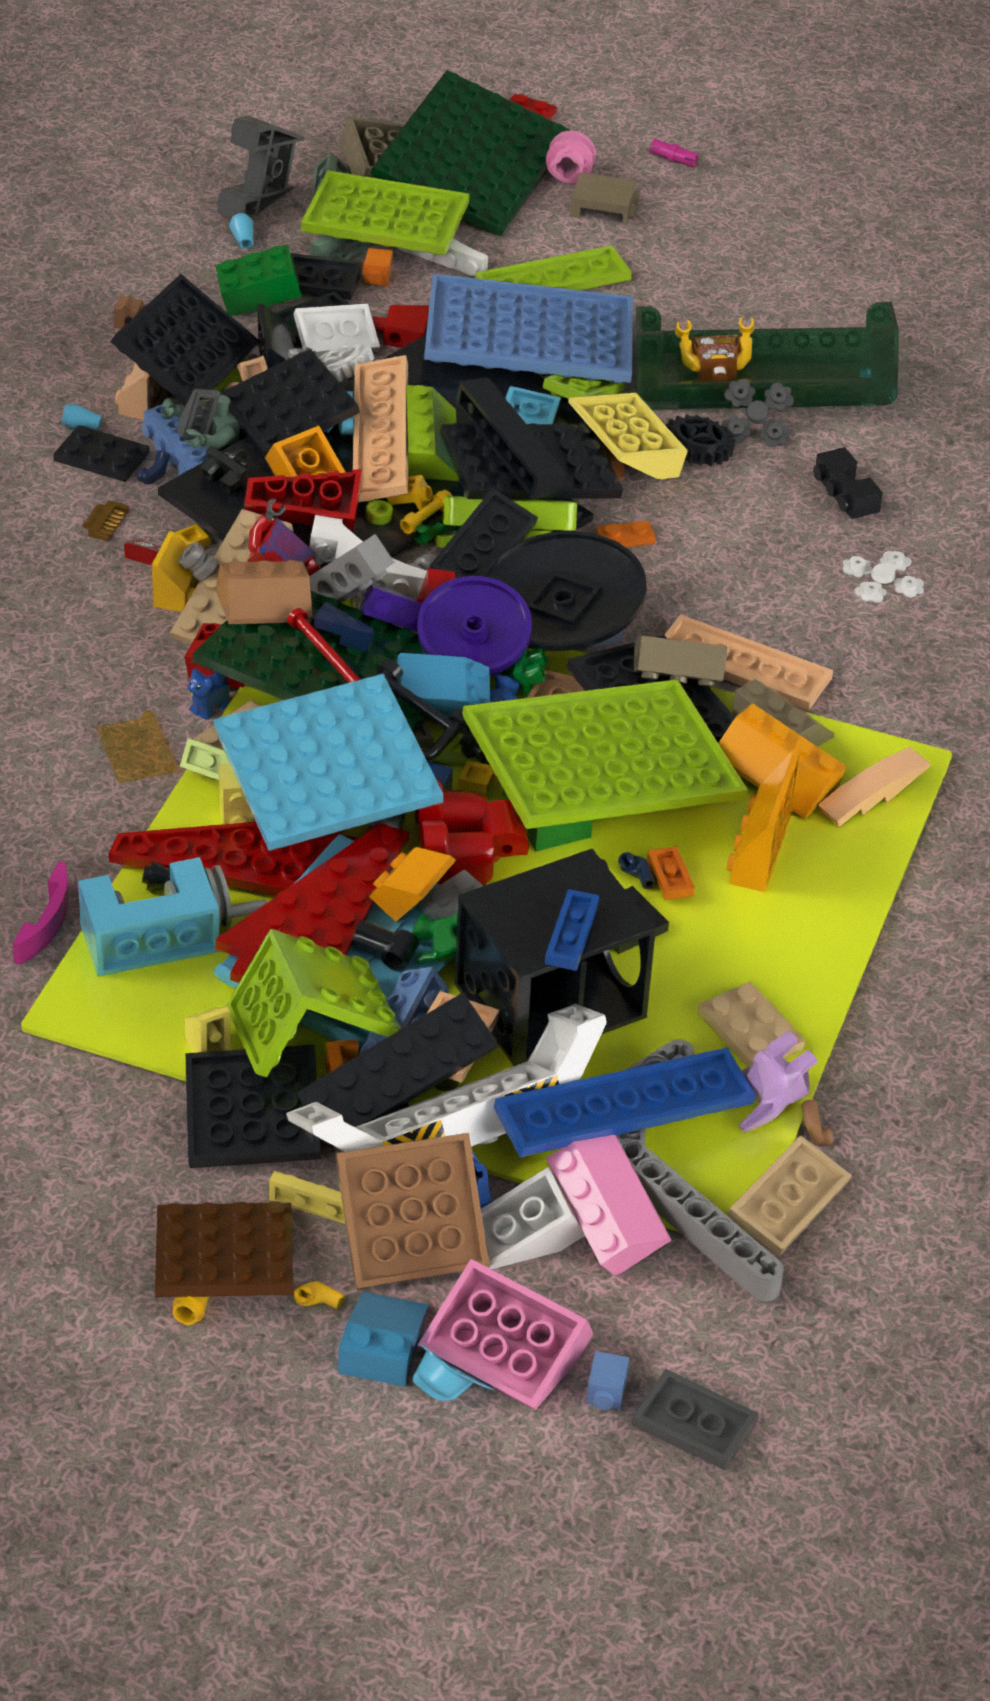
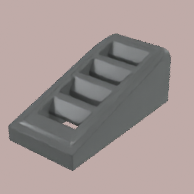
M193 390L176 428L182 438L195 439L196 435H189L186 432L188 429H195L202 435L209 433L220 397L218 390ZM200 397L209 398L208 401H203L199 399ZM197 406H205V408H197Z

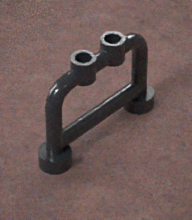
M386 659L378 667L379 675L384 674L393 694L445 730L429 749L422 750L427 761L439 756L458 733L466 734L470 730L463 718L462 709H456L448 718L397 681L403 676V670L398 663L391 659Z

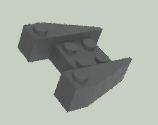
M245 116L234 119L230 140L231 143L249 150V162L244 175L245 182L244 184L221 189V193L218 196L217 213L229 218L239 213H245L252 219L294 188V186L288 184L295 145L296 142L304 141V137L252 116Z

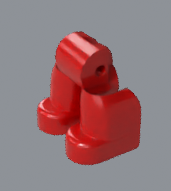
M436 779L443 793V803L415 810V823L419 824L418 843L420 848L450 855L456 860L437 882L439 885L466 870L479 883L485 886L492 879L493 864L500 857L528 854L527 831L510 800L502 799L487 803L486 796L477 792L443 790L441 782Z

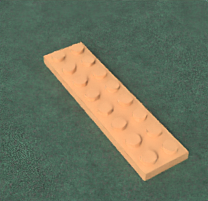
M406 355L355 364L354 401L358 404L360 413L354 416L353 470L362 469V483L358 502H369L391 496L397 497L408 493L406 404L408 361Z

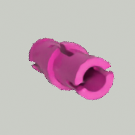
M656 138L651 143L654 148L650 147V153L668 158L670 162L677 161L694 167L698 162L695 158H699V153L680 148L679 144L674 143L671 145Z

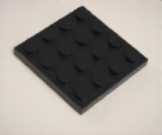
M311 348L220 392V395H225L230 399V412L238 420L240 428L264 458L274 443L316 426H320L322 431L327 430L360 413L358 404Z
M315 1044L285 1046L279 1063L272 1068L267 1077L255 1073L245 1049L185 1053L189 1169L321 1159L320 1138L288 1121L286 1114L303 1107L296 1093L317 1080Z

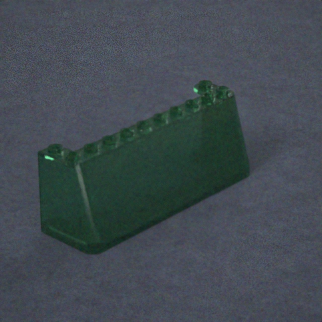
M876 302L870 305L866 312V327L754 329L753 333L750 334L752 338L751 360L742 370H738L737 378L734 380H700L697 372H693L683 364L679 345L681 338L676 336L675 330L661 331L660 312L651 306H636L637 394L650 409L747 408L742 405L734 407L732 401H728L725 398V391L729 389L730 382L736 381L738 383L741 379L748 380L750 387L755 390L752 402L762 401L765 403L767 399L764 395L765 391L771 389L772 384L776 382L781 383L783 387H790V395L794 398V402L790 407L885 406L893 403L897 398L899 327L892 302ZM739 329L691 330L688 337L689 340H691V337L739 334L742 337V333Z

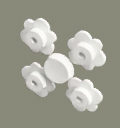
M884 552L883 557L880 559L881 564L874 566L873 569L870 567L871 562L860 556H853L850 560L846 559L843 561L844 573L853 574L855 577L871 574L872 579L876 581L862 582L860 587L855 588V594L860 596L863 601L881 602L887 591L882 588L880 583L887 584L893 581L894 586H896L895 591L903 593L906 597L912 598L924 592V582L921 579H916L912 576L895 579V571H905L906 567L910 566L912 562L902 552Z

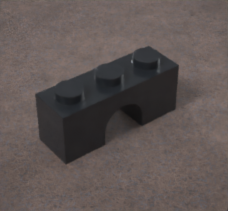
M845 447L817 454L816 465L813 468L814 477L817 481L823 483L828 495L833 496L837 500L841 511L846 512L851 519L880 512L883 492L870 477L860 480L855 479L857 461Z

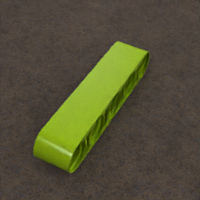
M445 496L443 524L462 526L483 499ZM511 499L538 517V521L532 529L576 530L577 502Z

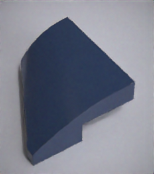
M328 602L324 603L318 611L313 626L341 635L340 645L367 652L375 634L374 628Z

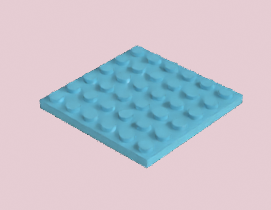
M384 674L213 719L215 731L269 851L443 803L441 788Z

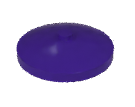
M465 576L443 583L434 589L424 600L417 620L418 639L426 655L466 657L489 667V674L491 676L510 668L523 656L531 639L532 619L525 600L509 585L489 577Z

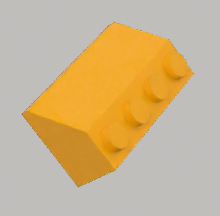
M753 703L735 717L718 743L737 774L758 788L794 747L801 748L792 811L803 819L808 818L819 808L818 804L839 788L846 769V765Z

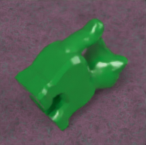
M458 911L451 917H441L437 920L431 919L428 915L418 917L411 933L417 937L419 943L433 938L434 951L419 954L416 958L417 964L423 965L426 962L434 963L455 959Z

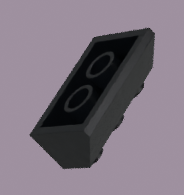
M257 304L258 339L260 340L258 348L260 357L264 356L267 368L269 369L298 355L299 351L298 348L296 349L295 334H290L288 323L265 305Z

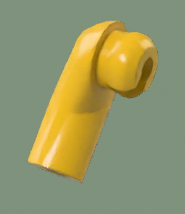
M319 1281L297 1286L293 1295L296 1303L300 1306L307 1307L325 1303L336 1310L343 1305L346 1299L345 1294Z

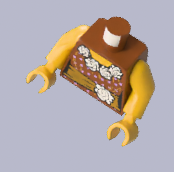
M743 317L739 319V330L742 333V337L739 334L691 337V340H689L688 336L692 328L691 322L687 320V330H682L679 327V321L677 322L675 334L678 338H681L679 345L683 364L693 372H697L701 381H713L716 385H723L728 380L736 379L738 370H742L751 360L752 338L750 334L754 331V319L752 317L751 325L748 327L743 326Z

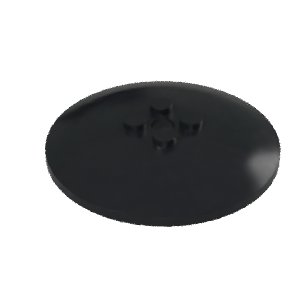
M560 531L527 538L502 551L490 562L482 574L483 577L493 578L509 585L522 596L530 610L532 619V633L528 648H542V650L566 651L585 648L617 635L638 616L645 603L647 594L646 575L637 557L622 544L607 537L587 532ZM506 555H508V556L506 557V559H505V560L500 564V566H499V565H498L499 562H500Z

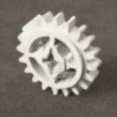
M352 344L329 351L320 356L319 359L337 381L341 383L355 375V364L371 362L375 357L369 345L362 344L359 346L358 344Z

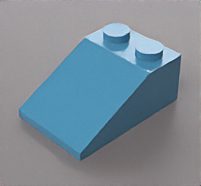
M400 653L397 656V663L403 670V676L398 680V683L449 718L456 709L463 710V706L490 703L489 667L466 657Z
M362 1292L347 1321L339 1346L338 1373L406 1387L429 1310V1304Z

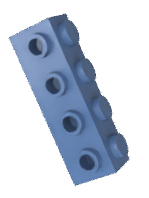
M164 405L145 410L144 422L142 423L143 434L146 438L150 437L154 441L157 451L161 450L170 453L168 464L171 467L174 466L178 470L179 475L208 459L206 454L208 448L202 446L191 447L184 440L190 441L193 439H186L180 436L176 430L180 418L175 417V415L170 419L163 417L160 409L165 408Z
M433 967L409 969L403 971L399 976L398 982L387 1002L395 1013V1018L401 1029L426 1015L440 991L447 993L449 987ZM371 1032L367 1041L362 1046L360 1054L388 1037Z

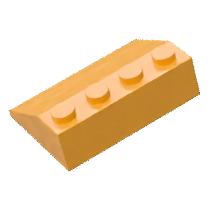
M794 747L760 784L757 795H751L747 811L750 814H744L741 824V832L743 834H737L735 839L734 851H736V854L730 853L727 863V871L731 872L730 884L762 892L766 891L792 815L801 748Z

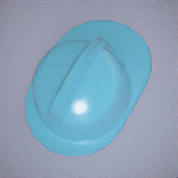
M421 1344L426 1353L412 1380L414 1384L430 1397L443 1401L456 1399L473 1383L492 1390L491 1386L446 1363Z

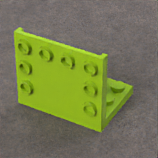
M270 929L226 1005L230 1009V1016L255 1073L267 1077L272 1068L279 1063L284 1047L295 1036L297 1025L307 1009L386 1037L401 1030L395 1018V1013L391 1010L386 1000L387 997L383 994L378 980L370 969V964L365 959L359 956H353L352 958L343 955L334 947L327 946L324 948L316 945L306 937L296 938L274 929Z

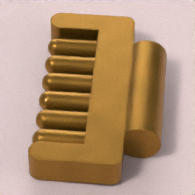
M108 500L105 506L100 503L96 504L83 523V527L88 529V536L110 541L113 532L116 531L126 513L129 512V506L112 500Z

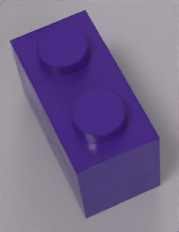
M373 583L367 587L360 609L365 615L417 632L418 614L423 601Z

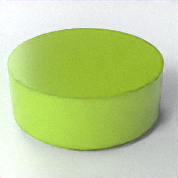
M373 500L366 505L365 518L370 523L384 525L391 521L393 508L388 502Z

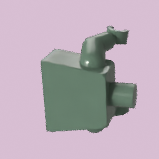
M220 395L208 434L202 435L195 429H188L186 432L189 435H196L193 440L184 441L194 448L199 446L209 448L213 446L220 452L239 441L240 425L229 410L230 399L225 395ZM167 398L163 402L165 408L160 409V412L165 419H170L173 415L180 418L186 406H175L173 401ZM197 406V408L204 409L205 406Z

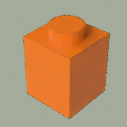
M368 248L364 262L363 284L389 285L393 266V250Z

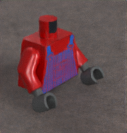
M275 498L268 501L266 514L262 513L249 531L248 549L251 553L247 559L248 562L263 560L269 562L303 561L308 575L311 576L321 569V564L330 563L336 556V554L333 555L331 559L323 558V550L329 547L324 546L319 550V556L313 558L316 553L278 518L272 520L274 516L282 515L285 511V504L277 512L272 510V504L276 501Z

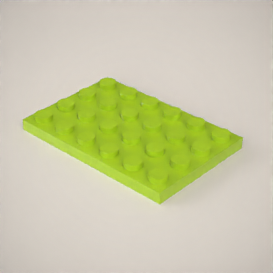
M327 170L301 222V231L310 232L315 235L334 236L338 239L358 240L362 243L381 244L386 247L405 248L409 251L429 252L433 255H446L468 206L469 194Z

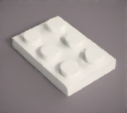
M368 304L297 308L293 313L303 351L311 348L317 357L339 347L358 344L359 346L362 344L369 345L372 352H378L380 348Z

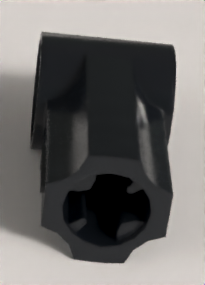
M360 921L352 938V946L381 957L382 962L394 971L404 970L420 945L417 937L407 930L400 929L393 933L367 921Z

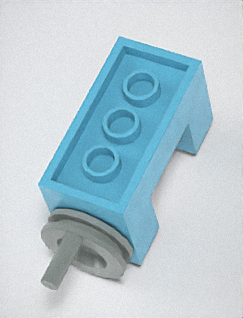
M200 857L169 863L170 880L166 881L164 885L165 896L124 903L121 893L114 891L109 875L78 881L80 925L97 976L218 953L220 951L215 949V941L219 937L221 922L225 927L230 926L232 918L250 915L266 904L267 901L262 899L231 905L227 882L221 867L214 865L211 872L210 868L203 867Z

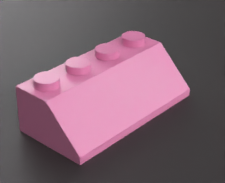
M616 1135L575 1141L567 1147L560 1148L546 1158L600 1265L612 1274L618 1275L672 1241Z

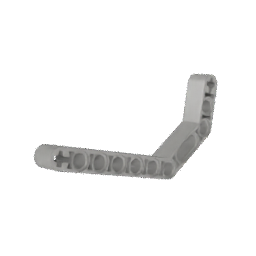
M673 1040L628 1069L694 1055V1048L691 1043L685 1040ZM641 1129L636 1133L616 1135L657 1213L753 1297L764 1302L775 1300L781 1291L784 1271L783 1264L644 1145L645 1129Z

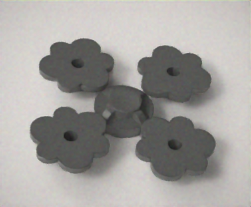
M741 379L738 383L736 381L730 382L729 389L725 391V398L728 401H732L734 407H739L740 405L747 407V418L742 417L739 419L737 415H732L730 420L722 422L721 427L726 426V432L733 433L732 438L736 440L735 443H742L744 438L750 436V430L748 429L750 422L755 424L763 423L760 437L765 440V444L769 447H775L777 444L780 446L784 445L786 438L790 435L789 427L784 426L781 420L773 422L767 419L769 417V409L776 408L777 411L781 412L785 407L792 406L794 398L790 395L791 388L783 387L781 383L776 382L772 384L771 389L765 391L764 395L767 398L765 403L762 401L752 402L755 390L750 387L748 380Z

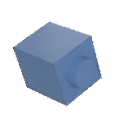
M595 1351L588 1382L586 1404L594 1405L602 1410H609L611 1408L621 1410L630 1357Z

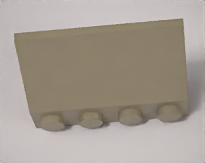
M347 116L340 142L351 173L353 175L377 178L371 175L372 167L403 128L404 124Z

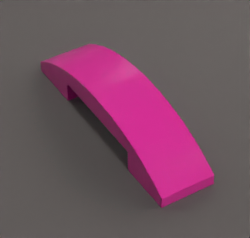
M58 862L48 880L49 903L38 923L35 925L24 922L13 942L15 964L20 965L43 950L55 937L65 919L69 903L68 876L65 862Z

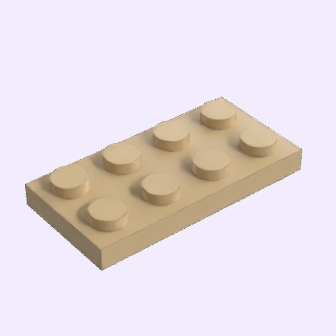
M800 1135L729 1209L727 1216L779 1257L848 1184L852 1175Z

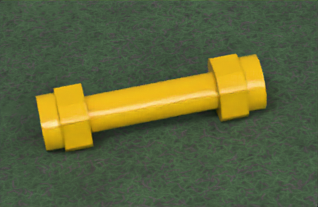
M442 490L433 495L432 502L417 513L410 512L404 516V519L400 521L401 529L407 534L416 532L417 526L438 510L444 511V497L452 496V494L447 490Z

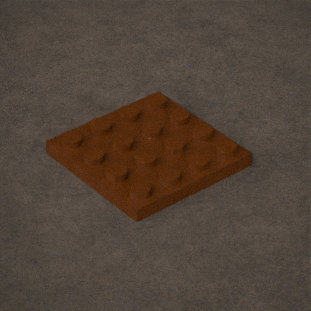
M206 1202L202 1204L170 1203L168 1205H157L155 1298L294 1295L291 1202H237L232 1204Z

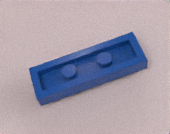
M568 889L545 955L546 965L577 971L599 905L600 895Z

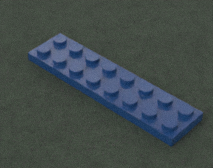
M727 1047L496 1098L494 1110L519 1157L567 1147L575 1141L624 1134L753 1104L756 1095Z

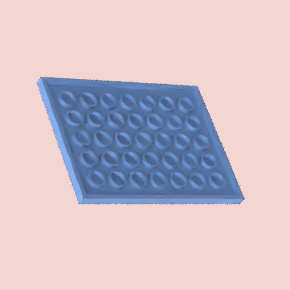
M433 274L424 360H431L435 363L451 362L461 366L477 365L488 369L504 368L514 372L522 370L531 371L536 374L548 373L562 375V377L575 376L584 377L588 380L601 379L610 380L614 383H631L633 296Z

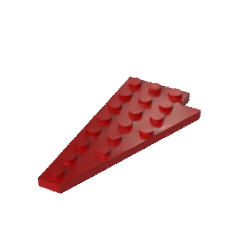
M256 822L126 832L117 834L108 856L111 863L144 869L145 865L151 866L152 860L170 869L169 863L200 857L203 867L210 868L211 872L214 865L221 867L227 886L277 896L280 892L293 885L339 834L343 835L344 830L270 851ZM343 835L353 841L358 839V837Z
M383 823L378 824L217 937L215 941L216 950L238 957L230 972V980L238 983L241 981L270 929L296 938L306 937L318 946L324 948L327 946L334 947L347 956L352 947V938L356 927L360 921H366L375 904L369 897L377 888L373 883L385 870L388 873L393 870L390 863L403 851L409 839V832Z

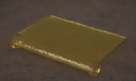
M151 710L144 711L142 718L96 727L119 784L177 771V767Z

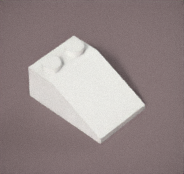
M549 1167L481 1209L489 1260L488 1268L490 1269L560 1252L585 1236L554 1173Z

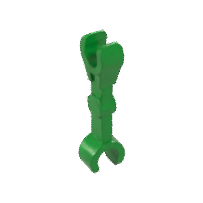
M441 522L434 526L420 524L416 530L422 534L420 537L414 538V540L421 545H426L436 535H444L451 530L458 531L461 526L444 525Z

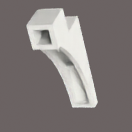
M454 238L446 255H433L429 252L409 251L405 248L397 247V249L405 253H410L425 260L444 265L447 268L458 270L469 276L475 277L476 272L488 269V255L473 250Z
M315 515L309 546L316 553L313 558L319 556V550L322 547L329 546L323 550L322 556L325 559H331L336 554L335 560L363 541L342 524L343 519ZM393 559L395 563L386 568L388 574L375 582V584L418 598L427 570Z

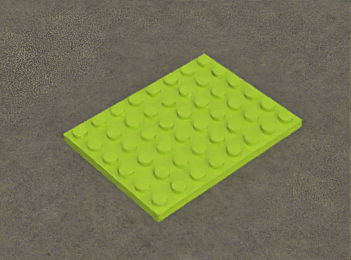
M678 680L463 706L462 714L464 720L526 829L746 799L748 789Z

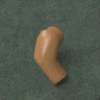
M815 1100L804 1101L802 1103L804 1125L813 1144L820 1147L832 1144V1129L829 1127L821 1128L817 1102Z

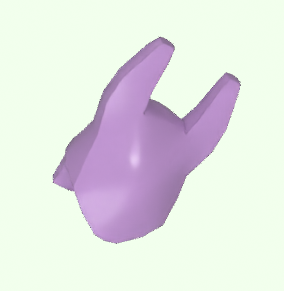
M789 1031L771 1042L764 1051L760 1049L753 1059V1065L742 1071L756 1095L755 1100L759 1103L756 1109L739 1124V1128L744 1133L766 1125L778 1117L788 1104L809 1095L808 1070L818 1060L808 1050L792 1062H787L783 1056L798 1043V1039Z

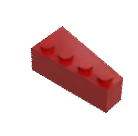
M354 469L352 472L344 473L329 471L327 474L319 475L304 473L294 477L280 475L248 478L244 510L261 515L262 513L266 514L268 501L275 498L276 501L272 504V510L277 512L285 504V511L282 515L274 516V519L278 518L284 522L313 526L315 515L343 519L342 524L351 532H354L362 483V469Z

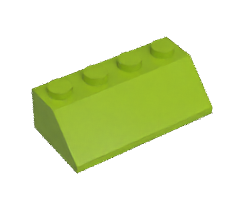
M406 385L408 477L422 475L424 479L459 481L440 434L442 424L457 423L456 409L433 387Z

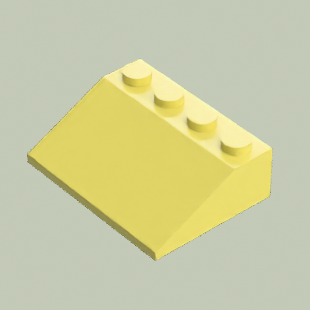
M637 393L569 398V404L620 462L656 479L664 480L666 478L680 477L688 450Z

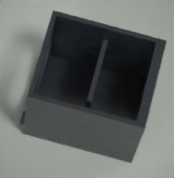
M589 849L458 895L454 985L460 993L464 992L468 1000L499 1010V1019L491 1033L512 1065L516 1066L527 1062L549 1023L548 1014L573 1004H578L605 1015L607 1023L602 1034L647 1018L656 928L611 873L606 861L600 859L593 849ZM568 889L600 895L599 905L577 971L545 964V955ZM638 940L640 973L637 982L631 985L619 974L609 950Z

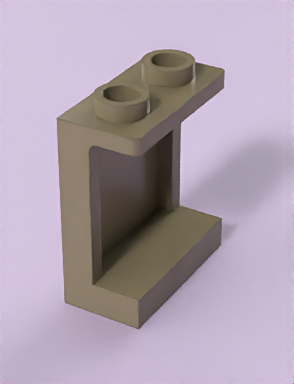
M580 172L571 197L570 217L580 218L582 209L586 208L622 214V225H627L629 218H634L636 205L639 203L640 191L636 190L637 180Z

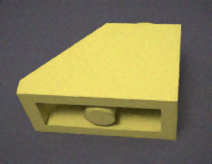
M228 1006L211 1008L185 1018V1040L193 1053L231 1050L230 1009Z

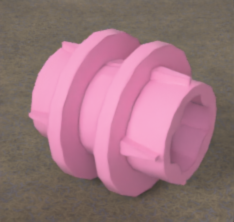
M574 130L561 132L554 137L547 151L546 165L548 171L561 182L568 184L576 183L580 172L590 174L596 156L594 144L588 136Z

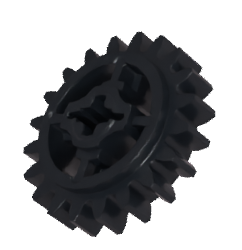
M685 414L684 418L676 416L675 420L669 419L668 424H665L688 450L685 460L689 464L697 463L699 466H702V464L712 466L715 462L721 465L722 461H728L729 457H732L736 440L732 438L733 433L726 432L727 427H721L718 421L714 422L709 417L703 418L699 417V415L689 416Z

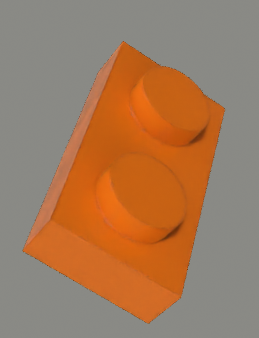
M649 520L597 526L596 528L597 535L612 539L624 547L655 544L656 536Z
M677 846L648 850L647 860L664 900L694 896L695 887Z

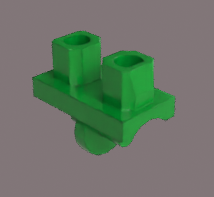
M542 648L530 652L527 649L514 665L502 671L501 676L517 679L520 685L523 684V694L527 697L534 685L546 681L544 667L548 666V658Z

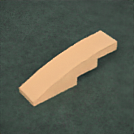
M908 747L865 769L840 786L818 804L819 810L834 824L841 827L858 811L864 815L882 799L888 803L929 768L930 763L911 747Z

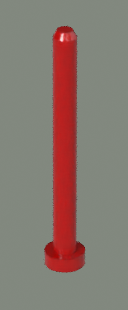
M296 608L290 612L287 617V622L295 629L299 628L348 683L361 680L307 621L308 615L302 608Z

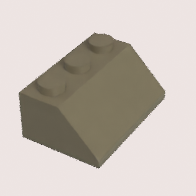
M641 636L635 640L634 672L642 673L641 678L658 680L660 675L670 677V680H678L679 683L686 684L687 679L698 680L699 686L715 687V683H721L724 680L727 647Z
M756 679L735 690L732 711L734 717L738 716L753 703L817 747L834 738V733L773 688Z

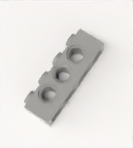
M374 534L309 576L310 589L313 592L334 598L342 603L388 574L386 568L395 562L377 535Z

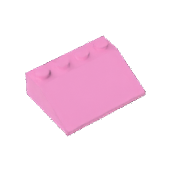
M470 1259L417 1346L426 1351L421 1346L423 1344L446 1363L536 1410L576 1364L593 1336V1331L587 1319Z

